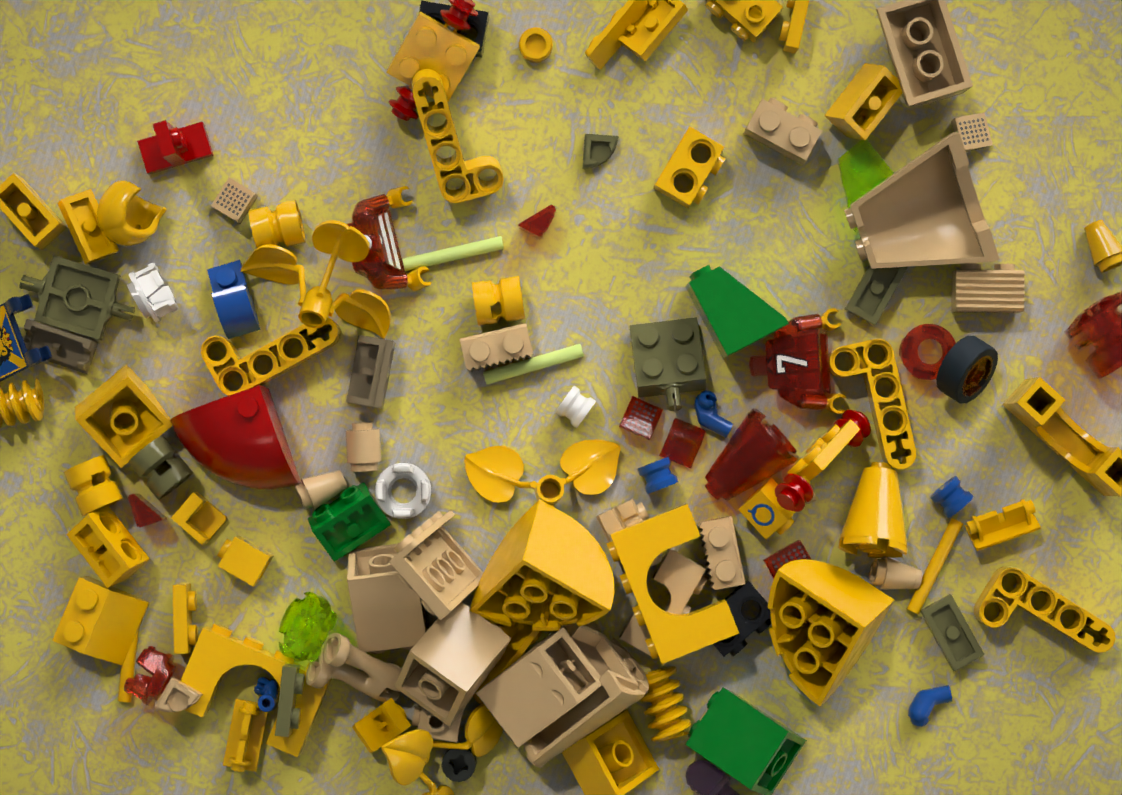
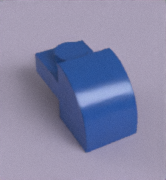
M240 260L207 269L213 291L211 294L214 305L228 339L261 330L245 273L241 272L242 263Z

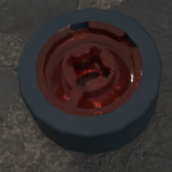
M966 336L960 339L949 350L939 367L936 377L937 388L960 404L974 400L985 389L995 372L998 362L997 351L976 336Z

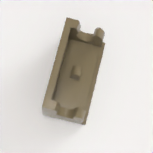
M26 319L24 329L27 332L24 343L27 351L48 346L52 358L47 361L88 374L98 342Z
M358 335L346 402L380 409L384 408L396 344L394 341Z

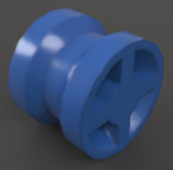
M669 456L637 469L639 475L645 478L647 494L679 482L677 476L672 474L669 468L671 464Z
M957 476L949 479L930 496L934 503H939L944 508L943 513L947 518L959 512L974 497L970 491L962 489L960 486L961 481Z

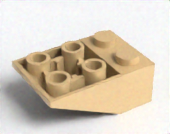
M562 627L559 631H553L478 690L476 695L514 745L519 748L582 702L602 684L599 681L601 678L599 673L564 627Z

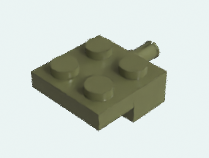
M697 317L630 325L638 398L666 395L668 410L674 411V398L676 411L682 409L680 393L706 390V375Z

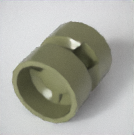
M163 435L145 446L128 462L139 477H147L148 482L146 486L158 500L171 493L193 474V471L182 458H175L173 456L175 449ZM166 464L169 470L159 476L156 471Z

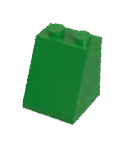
M707 265L689 276L691 281L686 285V289L723 359L789 324L782 314L720 266L712 270L710 265Z
M722 687L720 692H715L707 703L708 710L702 720L696 721L691 727L688 734L689 740L685 745L750 790L762 795H772L807 740L732 691Z

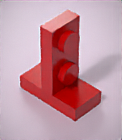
M166 120L153 124L155 136L137 141L146 172L149 175L213 156L203 122L182 128H174Z

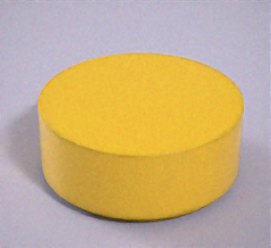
M534 27L526 30L519 40L521 55L532 63L546 60L553 49L550 34L542 28Z

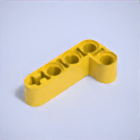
M431 69L418 71L413 76L411 82L412 92L443 198L451 203H461L497 192L504 182L499 161L491 156H481L464 161L441 77L436 71ZM424 82H429L432 87L434 101L428 103L426 92L423 89ZM439 113L446 117L445 122L440 126L434 127L427 122L428 118L433 114ZM443 146H450L455 149L454 154L449 158H441L436 153ZM485 169H492L497 172L496 176L490 181H484L478 177L481 171ZM452 178H459L464 181L461 188L457 190L447 188L446 183Z
M327 317L324 326H332V330L328 333L330 339L326 341L319 337L311 341L316 346L312 350L309 341L303 336V333L307 331L308 336L313 337L320 332V329L311 328L303 324L243 358L240 357L230 340L221 336H211L203 342L201 355L218 388L222 393L229 396L258 385L262 386L338 343L341 331L339 325ZM298 339L303 345V351L300 356L290 358L286 353V345L289 341ZM222 342L227 349L226 355L222 360L214 361L211 358L210 349L215 343ZM262 356H269L272 359L273 368L268 374L262 375L256 369V362ZM233 372L240 373L243 378L241 388L236 391H231L226 384L228 375Z
M872 339L832 350L826 359V366L833 376L845 378L863 374L883 462L888 463L892 469H906L910 467L916 459V448L892 346L886 340ZM872 345L880 346L884 351L885 357L880 364L872 363L868 358V350ZM838 353H846L850 356L852 364L848 371L843 372L836 368L834 360ZM881 378L887 379L892 385V391L888 397L879 396L875 390V385ZM889 411L895 412L900 421L899 426L893 431L888 430L883 424V417ZM903 433L904 439H897L899 449L906 450L907 456H903L901 459L902 463H899L898 459H892L891 453L896 451L895 441L887 442L886 436H897Z
M1009 566L1001 567L993 573L974 606L976 619L981 624L992 628L1004 625L1016 606L1086 649L1098 653L1106 652L1112 648L1116 640L1115 632L1109 624L1025 572ZM1013 573L1016 576L1017 585L1012 591L1006 592L1002 587V579L1006 574ZM1037 591H1042L1046 597L1045 605L1035 610L1031 604L1032 595ZM995 602L999 607V615L996 619L988 621L984 616V608L988 603ZM1071 609L1075 614L1074 623L1069 627H1064L1060 622V616L1063 611ZM1086 626L1089 629L1099 631L1100 636L1103 637L1102 641H1094L1091 635L1081 630Z

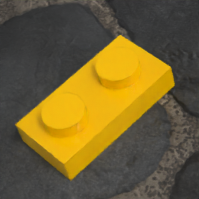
M787 0L786 7L792 9L790 20H783L779 40L784 41L783 51L796 54L799 49L809 0Z
M92 189L63 198L57 203L85 265L114 255L119 251L117 244L109 240L99 226L97 220L98 203Z
M178 583L172 585L174 654H186L193 651V645H196L198 640L197 625H192V611L197 610V592L191 591V583Z

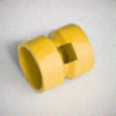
M296 200L278 204L275 211H272L268 206L249 210L250 226L256 248L268 244L279 246L280 242H283L286 246L306 243L302 218Z
M519 276L500 278L498 284H494L491 280L472 282L478 326L495 324L502 317L507 322L525 319Z
M105 455L87 460L63 472L70 489L78 492L75 501L82 516L111 506L124 499L117 482L109 479L112 471Z

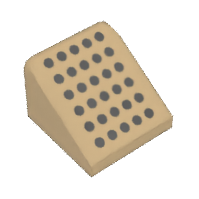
M985 113L957 117L951 121L953 131H959L965 152L993 145Z
M228 178L211 206L241 224L258 195L233 179Z

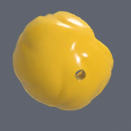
M120 180L110 185L100 199L97 209V220L101 230L109 240L119 245L132 246L143 243L155 233L159 221L167 208L138 197L136 194L140 192V187L131 182Z

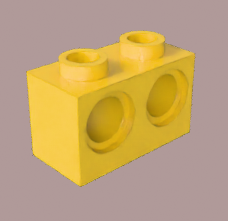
M689 126L655 183L654 189L688 209L692 202L699 205L709 188L703 183L709 173L716 176L726 159L721 155L724 146ZM695 147H704L708 150L710 159L705 163H697L692 159L691 151ZM682 175L689 177L693 184L692 189L686 193L677 191L674 187V179Z
M109 506L87 514L66 534L107 588L127 580L150 560Z

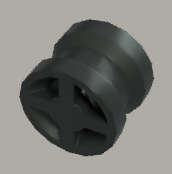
M448 749L442 759L443 773L452 781H466L475 771L476 756L472 754L471 749Z

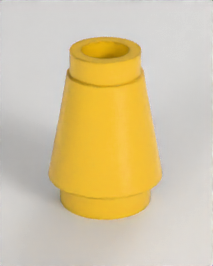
M1103 220L1087 225L1084 230L1094 266H1098L1101 273L1122 265V246L1104 224Z

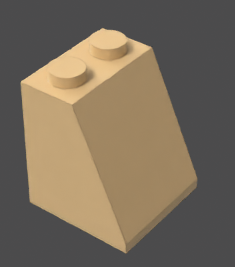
M397 544L354 549L348 555L347 582L358 648L365 653L380 654L386 650L397 648L411 650L427 632L425 608L421 602V597L413 588L410 589L401 582L398 577V571L389 562L398 554L394 549Z
M462 602L442 620L438 618L413 646L394 686L449 727L502 658L511 640V637L505 634L500 627L491 624L479 614L469 611L470 606Z

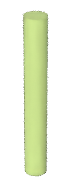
M499 236L402 258L406 272L422 266L428 267L503 250L504 245L502 237Z
M577 344L483 372L486 385L581 358L584 357L581 344Z

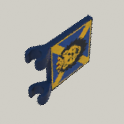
M29 294L21 297H12L0 305V382L52 358L48 346L27 351L15 319V314L33 307Z

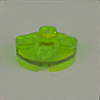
M313 592L304 593L306 597L302 600L299 598L294 599L283 615L279 632L284 634V644L279 642V648L286 657L297 661L308 660L313 662L320 656L321 647L329 631L335 627L337 614L331 611L330 603L326 598Z

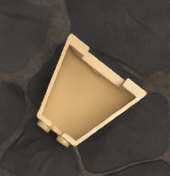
M959 131L946 136L850 204V208L844 210L850 229L857 227L861 238L855 241L860 259L868 258L871 269L980 263L1000 260L968 169L970 164Z
M594 622L580 627L577 623L561 625V628L564 627L601 676L599 681L602 686L523 744L527 751L526 756L528 760L536 767L542 768L549 760L641 700L649 690L647 677L633 656L615 638L610 641L605 634L598 632L600 626Z

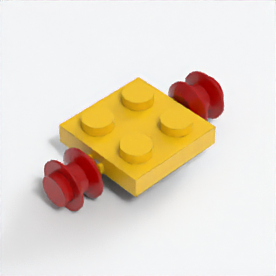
M448 0L451 3L450 9H442L440 11L443 20L446 22L444 25L419 12L386 71L387 74L409 85L397 86L396 91L400 95L399 98L388 101L393 107L391 112L398 118L409 121L410 118H419L415 111L416 104L411 82L413 76L422 69H431L439 74L447 101L449 102L480 48L479 44L457 32V29H470L471 26L467 22L468 17L478 16V12L474 9L476 4L472 0ZM424 82L423 89L426 95L434 99L431 85L429 82Z
M846 410L842 414L841 419L836 420L823 437H819L806 450L807 454L803 459L800 458L787 471L788 475L785 476L783 483L778 484L775 488L777 501L782 508L794 512L802 511L805 507V502L811 501L814 496L810 481L821 473L846 445L858 447L862 444L863 438L870 435L871 426L868 418L863 413L855 410Z

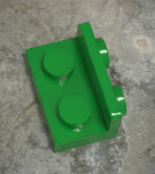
M364 482L358 486L348 487L338 499L330 504L321 505L308 518L312 532L334 562L391 525Z

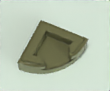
M585 134L582 169L594 168L606 162L614 153L619 136Z

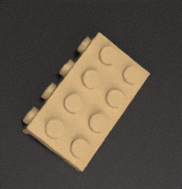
M449 510L445 515L438 511L394 547L398 554L389 561L398 571V577L406 587L413 588L421 597L424 608L430 614L436 615L440 620L449 614L478 586L484 573L443 527L455 515L452 510Z

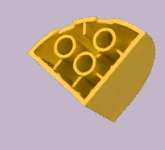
M539 499L514 524L496 549L479 581L469 611L479 614L490 621L510 627L512 622L533 625V631H559L561 625L577 623L580 627L603 617L611 610L614 598L612 569L603 549L587 529L567 514Z
M801 559L790 561L777 570L768 600L772 624L769 631L777 656L781 655L791 672L789 674L791 680L810 700L821 707L855 666L877 632L894 599L864 579L843 568L821 561Z

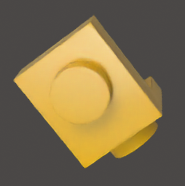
M390 698L356 722L352 728L367 750L373 753L382 745L408 729L411 724L407 720L404 709Z

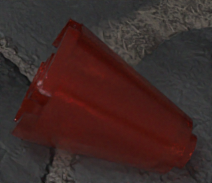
M755 408L748 412L705 475L708 481L705 487L717 500L723 498L728 501L791 466L800 459L795 454L797 452L795 447L775 424L771 426L767 423L765 425L762 420L766 416Z

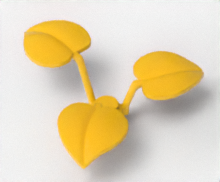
M335 220L325 221L316 226L312 235V243L318 251L331 254L321 285L313 287L307 293L305 269L302 265H297V257L285 248L270 244L259 246L242 265L241 272L282 284L293 285L299 283L300 299L298 305L301 306L298 318L308 327H323L327 317H332L335 310L336 314L344 321L359 328L372 331L383 339L388 333L391 314L387 303L380 296L367 290L357 289L350 296L346 293H341L333 302L330 291L326 289L337 257L348 262H359L364 260L369 253L370 244L367 238L352 226L349 227L347 224Z
M599 439L574 443L564 451L560 459V467L568 477L560 479L555 475H546L539 482L518 481L524 472L523 461L515 450L506 446H491L466 454L464 464L467 477L473 488L481 497L490 502L505 503L513 497L516 486L518 488L534 489L537 500L541 499L554 507L564 493V485L572 481L575 489L584 495H598L606 491L616 476L621 447L614 442Z
M482 703L472 711L465 725V738L467 741L464 743L433 741L432 735L428 731L417 729L399 734L391 741L382 745L381 749L388 761L390 773L398 784L409 785L419 777L429 788V792L422 795H454L452 789L447 785H441L436 789L435 783L422 772L424 766L429 761L432 747L460 750L471 748L474 756L482 757L496 746L503 729Z

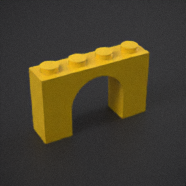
M1041 377L1025 379L1002 405L1103 496L1121 497L1122 450L1119 447L1105 446L1075 423L1061 408V405L1066 400Z
M687 503L610 534L612 541L606 543L613 562L620 560L625 573L619 575L626 594L633 592L638 605L632 607L639 627L645 624L651 637L645 639L652 659L659 657L661 664H664L739 634L725 599L691 613L673 614L659 608L652 601L648 593L647 574L654 559L665 550L700 537Z
M216 623L213 624L212 628L206 626L202 628L181 678V682L201 692L202 696L185 711L200 717L207 715L222 678L230 669L236 666L255 665L261 667L276 679L280 687L283 665L286 663L300 664L295 663L296 657L287 652L276 650V653L273 654L262 649L264 643L245 636L244 641L231 636L233 631L227 627ZM309 663L307 667L300 665L299 673L305 674L303 693L296 696L295 708H301L299 728L293 729L289 737L275 736V721L266 742L267 745L295 757H298L303 750L332 680L330 678L328 683L321 689L309 686L306 683V672Z

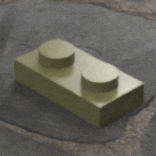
M869 265L845 310L875 326L908 267L871 269Z
M951 594L920 610L953 671L984 655Z
M286 663L282 667L275 736L289 737L293 729L299 728L301 708H295L297 694L302 695L305 674L299 673L300 665Z

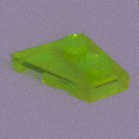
M867 139L866 141H859L837 159L848 208H850V204L894 174Z

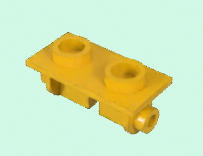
M1021 499L1020 502L1002 507L1003 512L999 514L994 510L977 517L972 516V520L966 522L964 526L976 551L1040 530L1041 526L1034 515L1036 510L1032 500L1025 501Z
M238 698L235 700L223 766L231 767L233 771H257L268 712H264L258 707V702Z

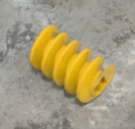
M37 378L35 388L33 389L30 388L27 380L22 381L21 391H17L13 382L9 383L8 393H4L0 386V428L3 425V421L8 426H14L17 418L21 424H26L30 420V415L34 421L42 420L45 403L42 387Z
M675 666L645 672L649 683V690L640 701L652 704L651 707L644 711V715L655 716V720L647 724L648 728L659 730V733L651 737L653 742L671 740L689 734V732L684 730L691 725V720L680 718L688 709L686 706L676 705L683 700L684 694L673 692L674 689L681 685L680 680L669 679L670 676L677 672Z

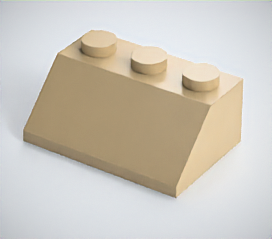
M902 0L876 9L907 107L934 103L963 94L973 87L945 0Z

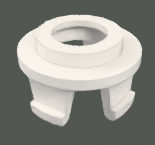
M155 263L148 264L147 268L136 273L134 271L129 273L132 282L128 283L127 287L146 319L151 316L157 323L161 321L160 318L164 315L178 310L179 307L175 303L176 299L169 286L163 287L165 284Z
M397 463L391 465L381 473L376 482V500L381 509L394 518L408 519L415 517L427 507L430 501V480L422 469L413 464ZM398 479H409L416 486V496L409 503H399L392 496V486Z

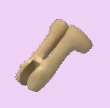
M333 633L327 637L324 648L319 647L314 653L306 672V683L309 686L321 689L328 683L330 678L338 679L365 695L385 703L390 698L394 701L399 698V692L401 691L394 686L401 668L398 665L388 664L368 655L353 646L349 638L339 633Z

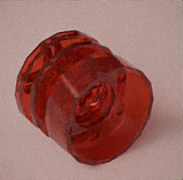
M1122 290L1114 295L1103 297L1077 315L1073 323L1064 331L1069 339L1084 332L1085 336L1074 345L1077 350L1091 344L1095 347V350L1085 361L1098 379L1109 375L1122 366V310L1119 311L1117 308L1122 304Z

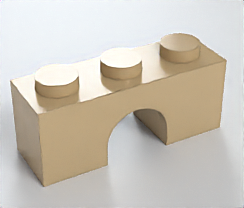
M672 549L667 550L663 561L659 564L652 578L665 585L669 591L670 600L664 611L673 614H687L690 612L691 607L686 604L692 593L699 595L708 579L703 575L706 569ZM633 612L619 638L650 655L645 639L651 636L646 624L639 627Z

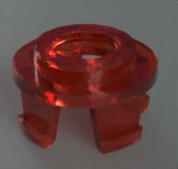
M923 324L910 330L905 338H903L900 344L899 356H901L904 367L913 377L922 380H935L944 357L956 342L945 328L936 324ZM933 339L941 345L942 356L937 363L926 364L920 360L918 347L924 340Z
M153 646L144 649L136 662L153 676L149 677L137 673L133 679L128 678L126 680L124 691L140 698L145 705H149L153 699L158 701L175 672L176 666L172 665L174 655L171 653L164 654L157 651Z

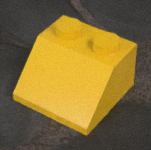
M127 364L75 406V420L120 468L126 465L145 446L173 426L169 416L149 387Z
M90 576L79 577L52 641L82 654L123 665L150 602L113 586L107 588L103 582Z
M628 710L621 712L562 752L585 795H625L660 770Z

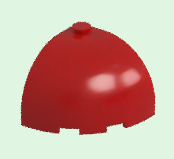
M258 385L198 406L170 419L177 437L188 453L201 466L223 480L256 489H279L301 483L268 387Z

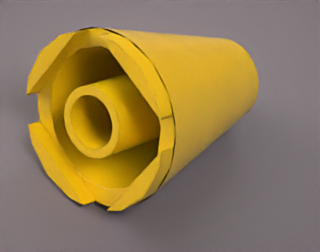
M872 462L871 467L863 469L839 538L838 548L842 551L857 555V550L859 549L862 552L868 553V557L882 558L883 556L900 558L902 554H907L908 547L898 472L891 469L888 463Z

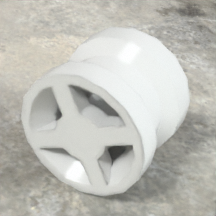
M573 386L555 413L560 417L566 416L570 419L571 425L577 428L596 401L591 397L585 398L580 394V389Z

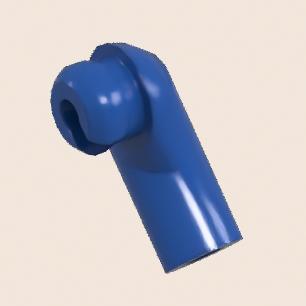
M709 390L702 391L697 395L694 403L699 424L726 438L734 423L718 416L716 395Z
M260 677L257 685L254 687V692L257 695H261L258 700V707L264 712L273 711L278 706V684L273 679L270 681L265 677Z
M949 685L921 690L916 694L908 709V716L914 726H925L935 705L952 702Z

